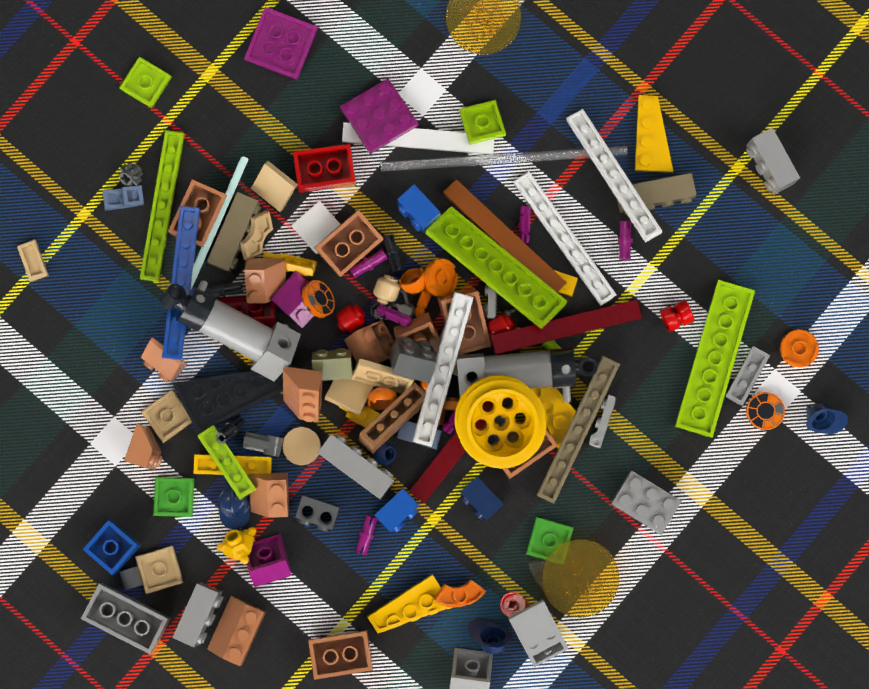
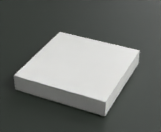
M319 201L292 224L291 227L317 255L318 252L314 247L334 231L340 223Z

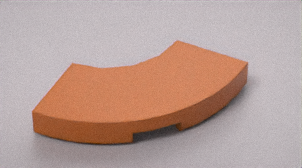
M469 580L459 587H450L443 584L433 598V601L447 607H462L479 600L486 590L473 580Z

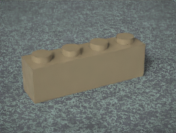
M692 173L632 184L648 210L655 209L657 205L669 207L674 205L673 202L681 201V204L689 203L696 197ZM617 199L619 212H625Z
M237 192L207 260L208 264L229 273L232 269L235 270L239 261L237 256L239 252H242L240 242L246 238L250 231L251 217L259 214L261 211L258 200Z

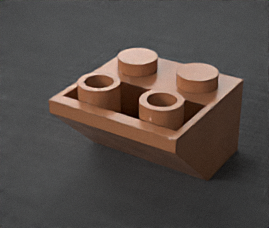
M383 320L359 329L344 339L356 362L359 359H364L377 364H383L390 360L389 356L394 340Z

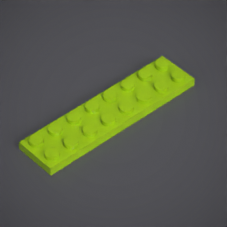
M452 206L426 230V235L540 329L566 305L567 300Z
M721 280L717 281L675 427L713 438L755 290Z

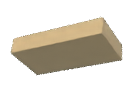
M35 239L17 246L30 282L49 276Z

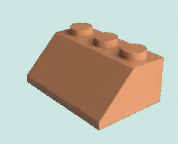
M192 180L180 206L200 208L196 245L204 247L227 195ZM180 207L168 230L175 237H177Z
M283 366V401L300 420L306 422L319 421L322 405V372Z
M136 424L124 461L155 470L156 466L159 467L162 462L161 450L150 428Z
M231 596L207 650L222 659L242 666L266 611Z

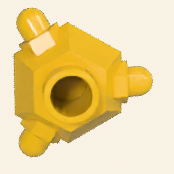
M250 527L244 531L230 530L225 535V540L219 543L216 549L234 560H240L242 564H247L256 529Z

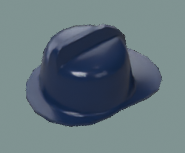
M825 403L806 407V427L810 431L835 434L843 430L848 423V416L844 412L832 409Z
M230 484L223 488L219 497V516L224 526L229 529H240L246 525L250 516V495L240 500Z
M475 619L468 625L469 636L480 643L486 653L503 654L506 645L511 641V633L507 629L488 619Z

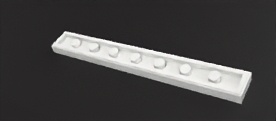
M581 109L566 118L568 124L643 240L647 242L662 233L661 228L585 111Z
M344 123L342 142L363 144L350 123ZM414 128L385 146L493 155L494 139L469 145L465 132Z
M528 171L513 181L599 305L602 306L615 297L617 294L532 174Z
M457 292L453 294L436 355L437 364L431 381L428 383L412 442L432 447L474 297Z

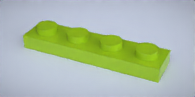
M213 425L197 436L241 500L255 491L256 488L227 444L217 441L216 438L218 437H216L218 431Z

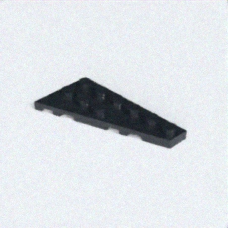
M255 371L173 382V385L197 433L200 434L211 426H216L283 392V373L275 381Z

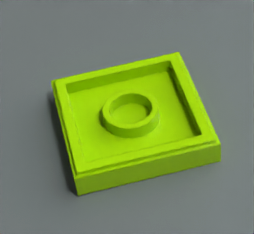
M139 56L119 88L148 107L153 108L172 76Z
M496 100L459 109L469 145L506 136Z

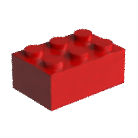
M350 144L293 152L300 193L356 185Z

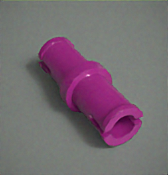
M620 221V238H618L619 260L628 261L631 260V244L633 243V238H631L632 222Z
M380 249V251L368 258L364 257L363 261L354 265L349 270L352 276L357 278L368 270H374L373 267L387 260V256Z
M366 515L363 529L359 532L360 539L355 550L356 553L360 554L364 546L362 555L366 556L371 539H374L375 535H373L378 520L373 516L372 522L369 524L371 520L370 515Z

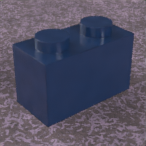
M478 477L472 480L460 492L462 494L460 499L467 506L471 504L476 509L474 513L480 520L483 518L488 520L504 505Z

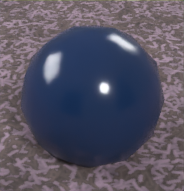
M385 442L372 454V457L379 465L386 466L394 461L396 451L391 443Z

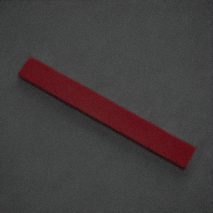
M634 300L552 320L542 329L537 325H532L491 335L490 339L494 353L498 355L639 320L642 316L638 302Z
M486 401L482 405L485 411H489L493 407L491 401ZM479 419L475 423V427L478 429H482L486 425L483 419ZM457 432L409 491L423 503L427 501L466 451Z

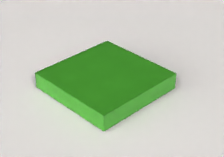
M155 477L153 516L193 517L194 478Z
M536 517L526 554L564 565L574 527Z

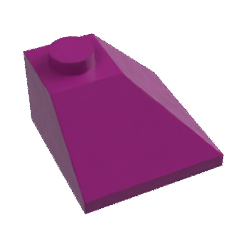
M295 271L270 299L296 324L303 328L314 315L310 313L309 307L306 308L302 298V290L309 282Z

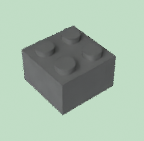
M396 337L389 356L392 373L430 383L437 364L433 346L427 342H414L407 337Z

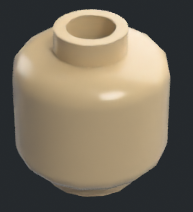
M384 275V277L377 279L373 294L378 298V302L388 304V302L396 301L401 289L398 279L389 275Z

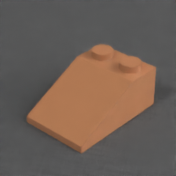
M472 288L457 292L474 297L458 355L491 347L478 291ZM453 294L438 297L444 324L446 323Z

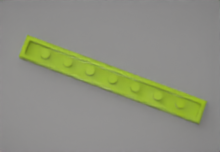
M165 130L140 279L160 282L185 134L182 132Z

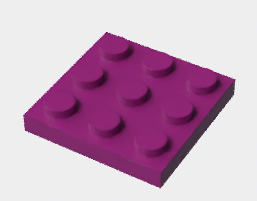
M265 7L244 59L250 63L298 80L318 27Z
M389 78L340 106L341 111L369 154L418 127L417 120Z

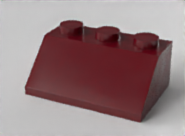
M246 296L218 299L269 328H272L277 323L276 304L273 301L268 303H247Z

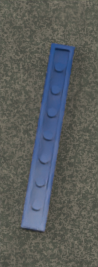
M180 206L171 285H181L188 295L191 289L200 208ZM178 309L167 311L162 359L182 361L186 326L176 321Z

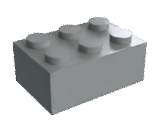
M773 127L753 137L746 145L749 157L751 159L754 158L757 164L755 165L759 175H763L766 180L764 182L769 192L772 191L773 195L794 185L800 179Z
M630 471L610 504L662 535L682 501L637 473Z
M203 582L197 583L173 638L192 647L204 643L208 634L205 630L207 626L212 625L216 615L213 612L215 608L220 607L224 597L221 596L223 591Z

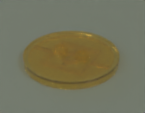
M450 0L446 10V24L450 36L461 48L473 54L488 55L503 50L515 39L520 29L521 9L518 0Z
M583 539L570 540L556 547L547 557L542 569V588L548 601L558 611L572 617H590L603 611L614 599L619 585L617 564L612 555L598 543Z

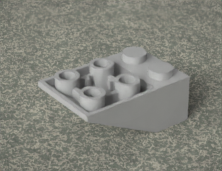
M543 599L508 617L534 667L568 650Z

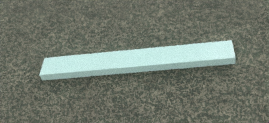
M244 156L240 158L225 194L227 197L204 247H201L193 265L191 289L249 160Z

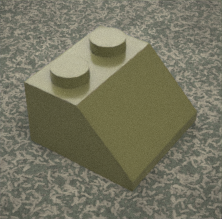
M339 348L335 351L320 349L312 352V369L322 372V381L352 379V352L344 348Z

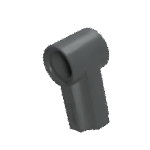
M246 432L243 448L279 457L283 438Z

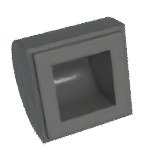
M138 566L119 572L125 591L143 585Z

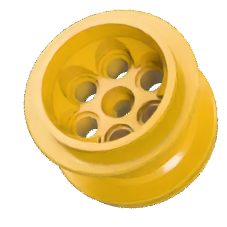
M494 375L476 381L462 394L455 411V428L464 449L476 461L493 468H510L526 462L538 451L546 434L547 419L542 402L525 383L510 376ZM511 398L512 405L507 408L503 407V399ZM486 401L493 403V407L489 411H485L482 408L483 403ZM523 413L525 416L524 420L520 423L515 422V415ZM498 415L505 418L504 423L501 425L494 422L495 417ZM479 419H483L486 422L485 427L482 429L475 427V423ZM510 432H517L516 440L509 441L507 439V435ZM490 435H497L498 441L495 444L488 443Z

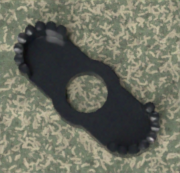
M378 302L371 306L370 313L374 319L389 320L385 316L382 317L377 314L376 309L380 305ZM409 302L407 304H383L388 308H398L399 312L411 316V319L415 316L414 306Z

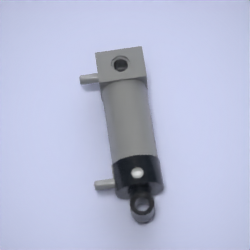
M204 280L200 282L198 288L193 287L188 295L181 285L172 284L168 287L160 301L167 310H179L176 321L252 359L251 370L275 381L283 373V366L288 367L291 364L301 334L290 329L287 324L277 322L272 328H269L206 293L205 290L208 283Z
M573 348L484 356V353L457 355L459 393L461 397L470 385L482 378L504 375L522 381L530 389L562 388L563 402L567 403L571 401L570 387L576 386V376H593L598 370V364L594 357L590 355H585L581 358L574 357ZM591 361L593 363L592 369L584 370L582 367L583 363ZM475 372L477 377L470 379L467 377V373Z

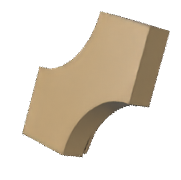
M263 211L251 217L250 231L246 238L240 242L244 260L263 254L264 240L268 233L273 230L269 211Z

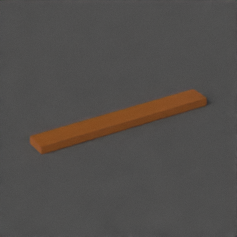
M455 180L443 192V195L480 230L558 293L566 285L567 282L458 180Z

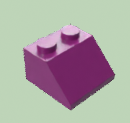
M281 534L253 542L251 553L248 555L249 562L247 567L254 587L292 576Z

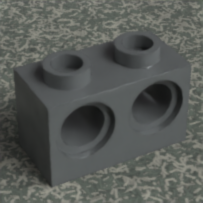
M302 495L295 518L299 519L298 523L307 526L313 523L318 525L317 529L328 532V529L333 530L340 507ZM306 506L313 508V514L310 517H306L303 514V509ZM324 512H329L332 516L329 523H324L321 520Z

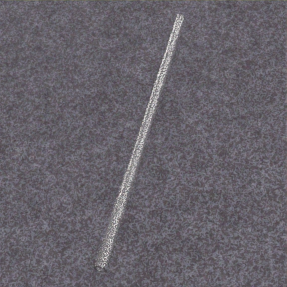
M627 146L608 147L613 156L627 155ZM585 149L390 161L380 162L381 172L579 159L590 158Z

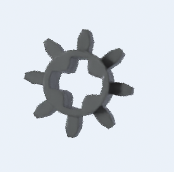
M129 162L120 168L121 173L119 177L123 184L133 186L142 181L140 176L143 173L137 164Z

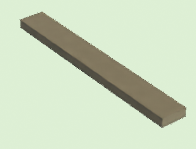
M602 356L598 370L590 381L537 496L553 504L555 503L620 366L619 363Z

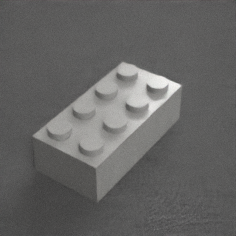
M331 434L317 453L382 500L395 482L392 479L394 475L386 469L379 470L377 468L378 463L370 457L364 459L361 456L363 452L355 446L349 448L345 445L348 441L340 435L333 436Z
M99 583L81 619L152 654L171 617L104 583Z

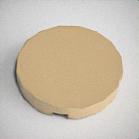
M299 427L287 433L282 447L284 455L290 462L302 466L316 460L319 456L317 452L321 448V443L314 431L309 428Z

